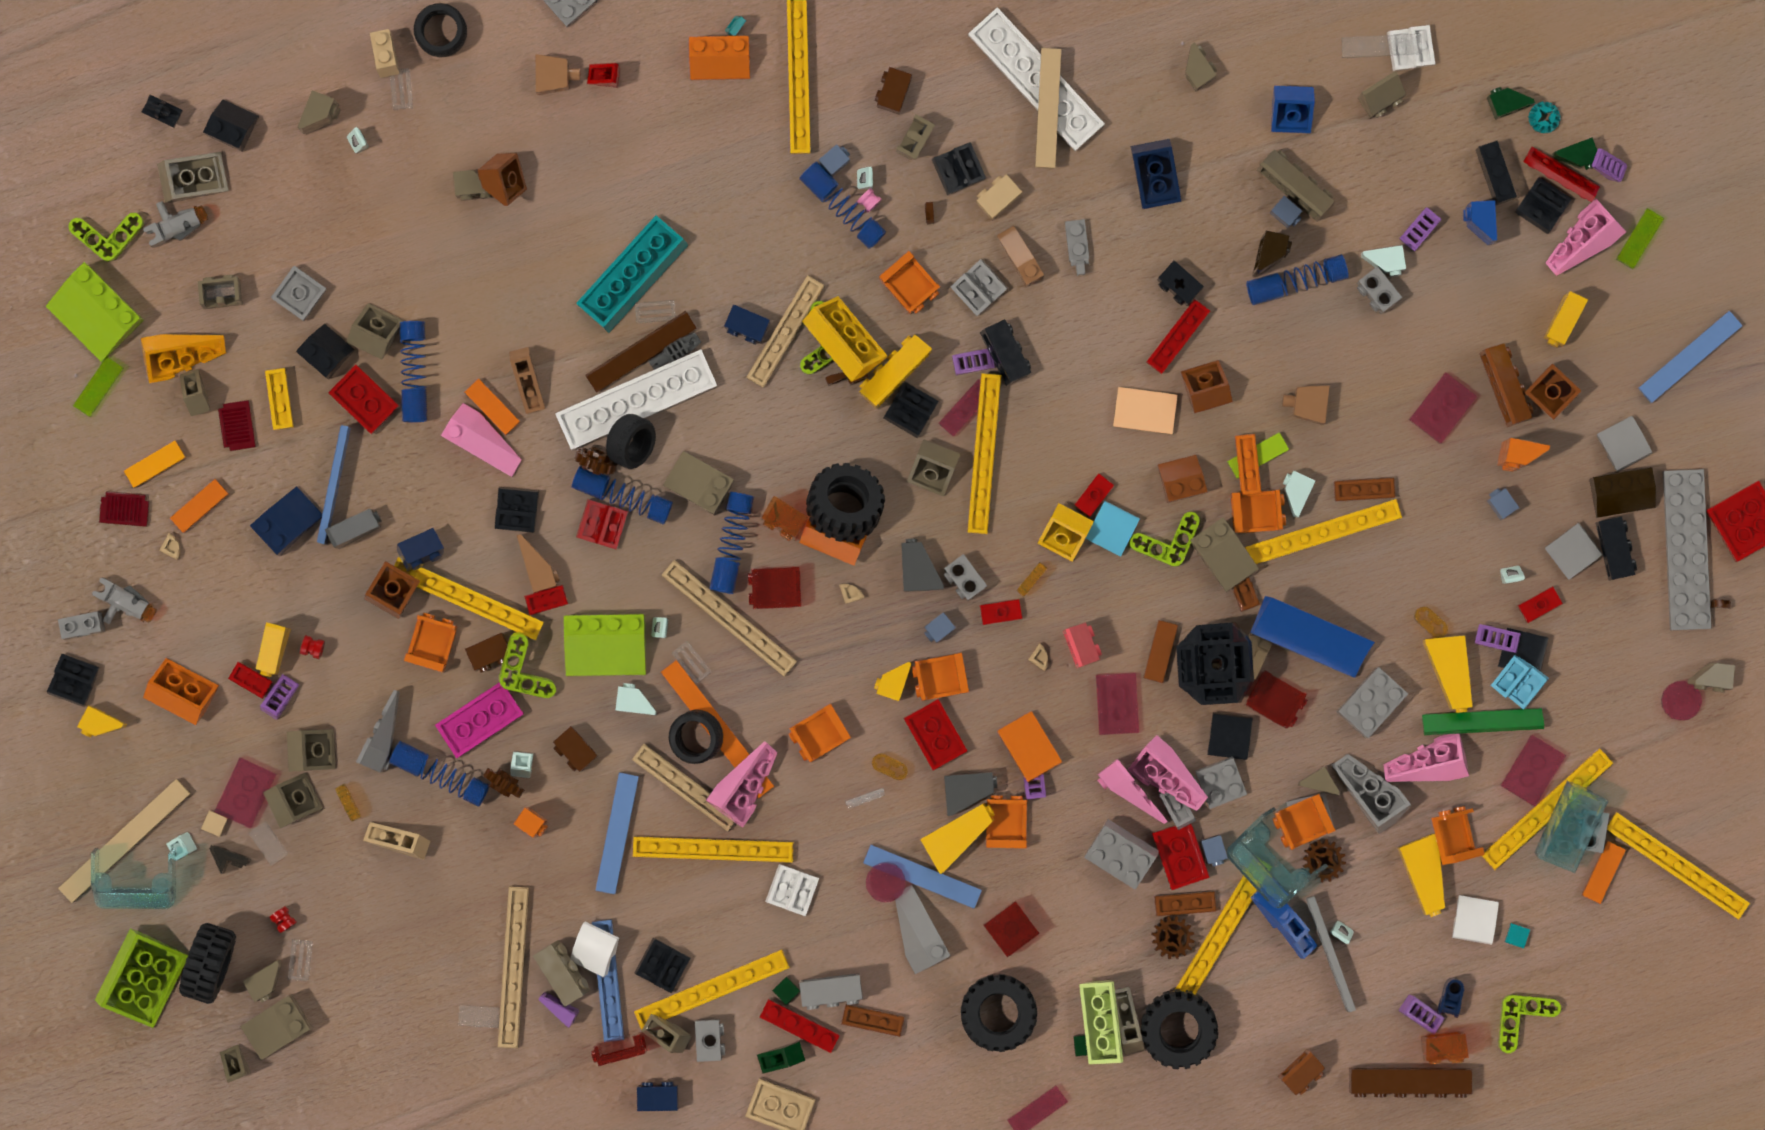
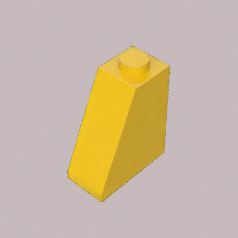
M1571 291L1563 296L1544 336V339L1548 340L1547 343L1556 348L1565 345L1588 299Z
M266 622L256 669L261 670V675L272 677V674L278 675L291 632L290 628Z

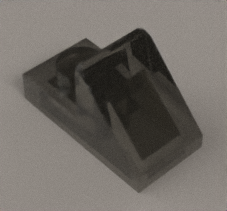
M211 845L209 848L221 874H225L229 860L232 861L231 865L242 868L243 865L249 866L251 861L250 857L216 845Z

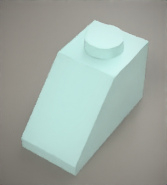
M1402 245L1363 251L1361 253V258L1375 268L1378 266L1383 274H1390V277L1402 275L1401 272L1406 270Z
M1293 471L1291 474L1287 473L1283 484L1286 485L1284 493L1292 515L1298 518L1315 480L1296 471Z
M623 683V687L618 686L616 711L649 715L657 714V711L640 689H635V684Z

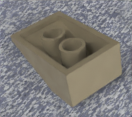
M221 152L168 159L157 164L165 203L229 191Z
M683 451L663 486L715 515L735 481Z
M1223 517L1190 540L1192 547L1226 593L1259 570Z
M292 994L240 1026L261 1060L313 1028Z

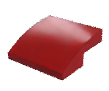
M587 499L576 538L617 549L628 511Z

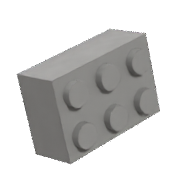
M1376 667L1336 712L1367 739L1403 701L1408 693L1381 668Z
M1107 819L1084 858L1136 890L1155 861L1159 851Z
M860 973L801 980L799 982L802 1007L807 1006V1010L818 1009L821 1004H827V1007L839 1006V1002L847 1001V1005L858 1004L859 1000L863 999Z

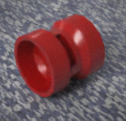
M305 635L301 644L300 654L305 656L310 654L313 658L320 660L325 641L321 639L313 640L311 636Z
M286 906L269 916L270 920L276 923L280 934L297 923L294 917L289 915V910Z

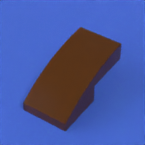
M844 372L827 376L825 379L828 386L847 379L851 386L867 379L868 375L866 374L853 382L850 381Z

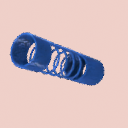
M814 162L800 176L799 180L821 202H826L833 198L829 204V210L842 204L836 212V217H840L848 212L843 220V224H848L856 219L851 226V232L864 225L857 238L868 249L872 248L886 234L885 229L875 219L872 220V217L852 230L865 210H862L845 223L858 202L842 214L838 215V213L851 195H848L840 203L830 208L843 188L826 199L837 188L839 183L818 162Z
M1340 254L1335 257L1325 258L1323 262L1324 271L1321 265L1315 261L1313 265L1314 274L1311 268L1305 264L1304 277L1299 268L1295 267L1294 280L1289 271L1285 270L1284 283L1278 273L1247 281L1246 286L1252 305L1283 297V288L1288 296L1286 272L1293 282L1296 293H1298L1296 269L1302 277L1306 290H1308L1306 266L1311 272L1316 287H1318L1315 270L1316 263L1323 274L1326 284H1328L1326 271L1331 283L1348 279L1349 273L1344 256Z
M424 321L400 322V342L413 346L404 348L400 352L404 355L416 356L400 361L404 365L414 366L402 370L401 374L415 377L405 379L401 384L417 387L401 390L403 422L427 421V390L425 389L427 387L403 383L409 380L426 378V376L403 373L407 370L426 367L425 365L407 364L403 361L424 358L426 356L402 352L408 349L425 347V345L402 342L425 340Z
M582 465L579 466L571 488L601 500L605 499L611 490L610 504H613L621 493L620 508L624 507L631 496L630 512L635 509L641 499L639 516L643 515L650 504L647 518L662 525L665 524L673 504L672 501L653 494L640 514L645 490L642 491L631 510L635 486L621 506L626 483H623L617 496L611 502L616 479L613 480L603 497L610 476L601 473L596 475L583 469Z
M730 492L726 509L742 517H725V521L739 527H723L722 530L740 538H720V541L737 548L719 547L717 550L735 558H715L709 589L734 594V586H736L735 582L740 563L730 560H741V558L720 549L743 550V548L722 539L745 540V537L725 529L747 530L748 528L727 519L749 520L748 516L739 513L751 514L754 496Z
M399 741L392 753L389 764H393V766L395 765L416 777L421 774L422 780L432 770L430 784L435 783L442 774L439 783L440 789L445 787L451 779L449 793H452L460 784L458 798L463 796V800L470 802V804L472 803L477 807L481 805L489 789L488 783L473 777L466 790L460 796L466 772L452 791H450L457 768L453 770L448 780L441 787L447 763L433 782L432 777L438 759L435 760L430 770L422 778L429 754Z

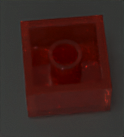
M1013 901L983 924L1007 958L1040 934L1016 901Z

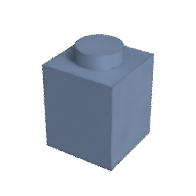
M836 144L819 159V163L833 177L850 162L848 158L850 154L843 146L840 148Z
M1283 196L1271 210L1270 214L1288 229L1290 225L1295 227L1301 220L1299 215L1302 210L1287 197Z
M1497 488L1489 494L1491 498L1487 502L1500 520L1506 518L1519 508L1506 488L1502 490Z
M943 612L924 627L927 630L924 634L930 642L935 640L938 643L956 627Z
M1221 835L1200 840L1207 864L1212 863V866L1224 864V859L1228 857Z

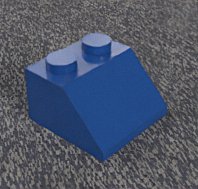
M1274 86L1271 132L1311 133L1315 104L1314 87Z
M1495 200L1470 202L1466 209L1463 210V221L1467 223V227L1487 245L1494 244L1497 241Z

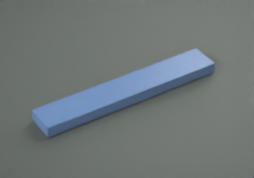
M1728 311L1638 389L1652 403L1741 328L1742 324Z
M343 425L340 426L317 543L327 545L328 535L325 529L331 527L351 430L350 427Z
M619 772L595 891L616 894L639 776Z
M870 845L863 862L866 865L971 908H975L982 891L873 845Z
M612 920L592 922V925L614 935ZM615 954L611 958L608 974L605 977L597 974L604 1042L624 1040Z

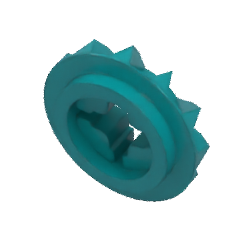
M1542 101L1531 108L1528 118L1531 127L1535 131L1550 133L1560 124L1561 115L1558 107L1551 102ZM1541 112L1544 114L1551 112L1548 117L1549 122L1546 120L1538 122L1542 117Z

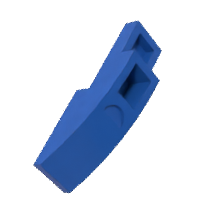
M1263 884L1250 897L1271 926L1278 928L1300 959H1305L1318 946L1309 935L1310 929L1302 919L1266 884Z

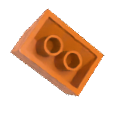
M749 36L689 37L690 80L750 79Z
M1509 438L1501 444L1497 466H1502L1504 471H1517V469L1529 464L1550 450V446Z
M808 519L799 543L855 566L867 536L865 535L861 540L854 538L853 542H846V540H842V542L835 541L836 538L831 537L829 539L825 537L824 532L819 533L815 529L816 525H812Z
M166 658L149 680L143 698L197 725L205 714L219 685Z

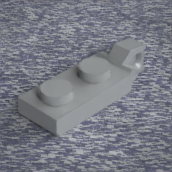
M1085 219L1066 221L1065 230L1069 262L1071 266H1076L1077 276L1085 275L1084 265L1089 264Z

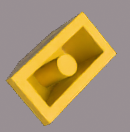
M907 662L883 674L882 678L877 677L874 689L877 690L876 694L899 701L912 663Z
M88 706L77 727L82 729L80 733L91 738L92 735L101 736L123 729L127 724L93 706Z

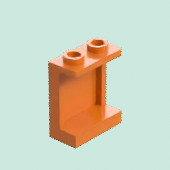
M910 251L879 276L880 281L909 314L913 312L917 314L925 307L923 305L928 299L932 301L940 294L938 292L940 286L936 284L916 261Z
M1280 490L1261 491V494L1241 496L1240 492L1231 493L1232 521L1235 534L1283 530V526H1286V516L1282 514L1281 506H1284V494H1280Z
M423 613V616L418 615L409 650L405 655L404 661L445 672L458 627L453 625L454 621L443 618L442 622L434 620L435 616Z
M962 653L914 661L915 666H911L913 678L917 677L919 685L915 686L917 698L921 697V701L969 692Z
M831 703L789 728L791 732L788 734L794 744L798 742L801 750H799V753L803 760H809L810 763L851 738Z
M1315 794L1273 813L1275 818H1272L1276 829H1281L1283 834L1280 837L1285 848L1289 847V850H1293L1335 831L1319 794Z
M991 795V799H987V806H991L995 815L993 816L994 821L986 828V848H1027V800H1023V796H1011V800H1003V796Z
M1465 806L1453 808L1454 812L1452 813L1450 810L1438 812L1439 816L1431 818L1442 865L1485 855L1483 847L1475 848L1467 816L1468 813L1474 812L1473 808L1466 809Z

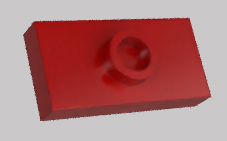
M1098 473L1074 506L1090 517L1114 485Z
M563 585L524 596L529 615L568 605Z
M1552 586L1518 605V608L1525 621L1529 623L1563 603Z
M1019 599L980 605L983 625L1022 619Z
M237 662L228 677L232 682L262 699L273 683L270 679L240 662Z

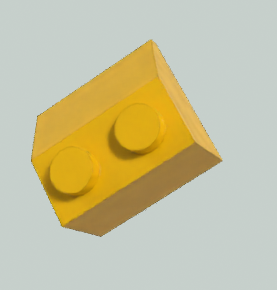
M1058 503L1037 544L1073 562L1094 521Z

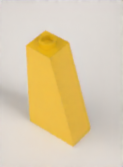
M1465 636L1423 640V645L1449 708L1455 709L1456 713L1468 712L1467 708L1473 706Z
M983 803L920 839L940 874L946 871L994 821L993 816L995 813L990 805L986 806Z
M1435 833L1397 847L1423 914L1430 915V917L1441 914V909L1445 908L1440 853Z

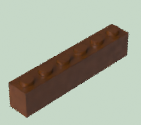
M1349 1068V1092L1354 1094V1097H1366V1094H1374V1097L1383 1098L1386 1097V1094H1394V1097L1405 1098L1407 1094H1415L1417 1098H1426L1427 1094H1435L1436 1098H1446L1447 1094H1455V1098H1467V1094H1472V1070L1470 1068Z

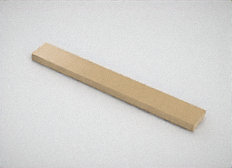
M675 560L663 572L662 576L781 675L785 677L797 661Z
M176 779L58 889L73 903L191 793Z
M509 886L498 1035V1047L518 1048L529 899V888Z

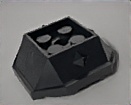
M1236 622L1196 625L1186 638L1176 646L1178 682L1182 690L1187 692L1201 705L1242 702L1254 683L1252 641ZM1220 659H1221V661H1222V667H1221V668L1219 667V661H1220Z

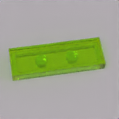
M1647 208L1616 260L1633 270L1664 218Z
M106 357L73 406L91 417L124 368L109 357Z

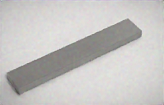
M1315 896L1307 897L1305 900L1346 1011L1350 1013L1356 1009Z

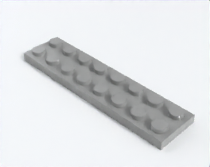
M1704 469L1663 471L1670 630L1711 629Z

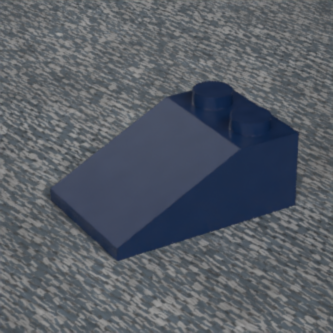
M1170 139L1130 146L1142 209L1182 202Z
M296 486L266 510L250 527L276 555L281 556L322 518V513Z

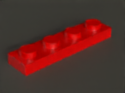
M1534 147L1530 148L1523 161L1529 167L1538 170L1547 178L1555 180L1564 188L1570 189L1581 198L1587 199L1590 202L1594 200L1600 186Z
M1194 299L1146 363L1162 375L1209 314L1210 310Z
M768 999L760 1015L761 1019L829 1053L832 1052L840 1036Z

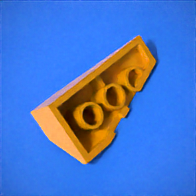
M160 334L141 338L143 358L149 383L170 380L175 377V374L183 370L187 372L192 369V366L200 362L206 363L226 353L224 335Z

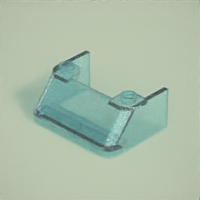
M1273 807L1263 813L1228 847L1227 856L1272 907L1282 908L1310 885L1328 866L1324 864L1312 874L1303 868L1296 869L1290 874L1264 845L1271 835L1269 828L1264 822L1276 811Z
M94 848L91 852V887L95 904L104 909H168L172 907L176 900V848H172L168 853V873L157 874L152 880V888L112 887L110 876L99 872V848Z

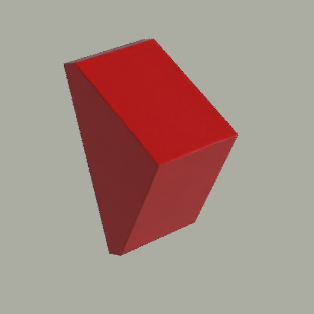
M589 64L587 84L618 88L619 64Z

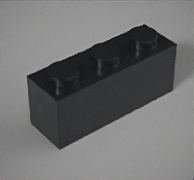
M1498 140L1479 146L1475 151L1492 200H1495V206L1514 200L1517 195Z
M1005 319L980 332L1006 386L1032 373L1029 361L1022 354L1021 344L1015 340L1013 328Z
M1621 516L1596 522L1608 581L1635 575L1637 565L1635 559L1631 558L1630 551L1633 549L1630 539L1627 540L1626 532H1628L1626 520H1623Z

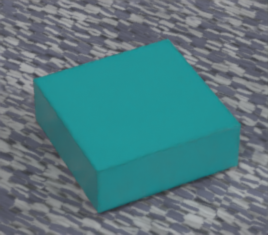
M735 16L725 29V32L730 36H736L746 20L741 16Z
M1510 923L1504 942L1525 948L1530 929Z

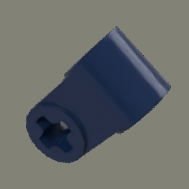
M1449 978L1446 980L1438 1004V1014L1443 1012L1458 1018L1464 993V985L1459 979ZM1457 982L1459 984L1458 991L1450 992L1449 986Z

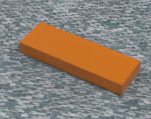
M479 378L465 391L466 395L505 435L520 423L513 413Z
M1255 434L1235 436L1241 496L1261 494Z
M214 479L171 516L170 519L182 533H185L229 493Z
M1606 841L1603 853L1600 854L1582 892V896L1601 904L1626 849Z

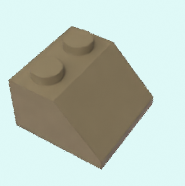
M1395 71L1363 91L1358 100L1370 118L1373 116L1379 118L1387 112L1386 108L1389 106L1396 107L1404 102L1402 98H1404L1406 93Z
M312 90L297 128L307 135L332 124L333 120H337L340 114L339 104L334 98Z
M368 303L352 324L347 343L382 360L391 348L400 330V322H403V320Z
M924 439L907 482L944 496L961 454Z
M333 729L287 732L289 772L335 769Z
M306 773L277 784L263 792L280 829L323 809Z

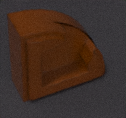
M933 202L925 203L927 225L934 224Z
M1713 599L1710 608L1731 609V601Z

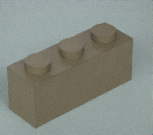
M559 940L533 955L564 1007L590 991L588 982L580 975L576 963L570 959L566 947Z

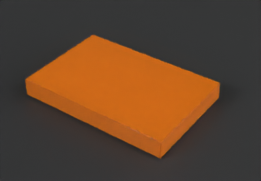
M1032 711L997 731L1027 783L1062 763Z

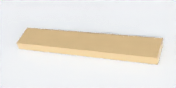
M1041 48L1035 168L1055 169L1061 49Z
M807 275L747 375V379L764 388L802 325V321L811 310L812 304L817 300L825 285Z
M643 744L632 760L725 830L729 831L735 823L706 801L711 793L647 745Z

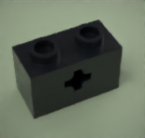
M1174 260L1157 279L1160 282L1158 286L1165 292L1170 291L1174 295L1173 299L1181 306L1183 304L1187 306L1204 287ZM1181 280L1183 282V289L1181 287L1175 288L1176 283L1174 281L1179 282Z

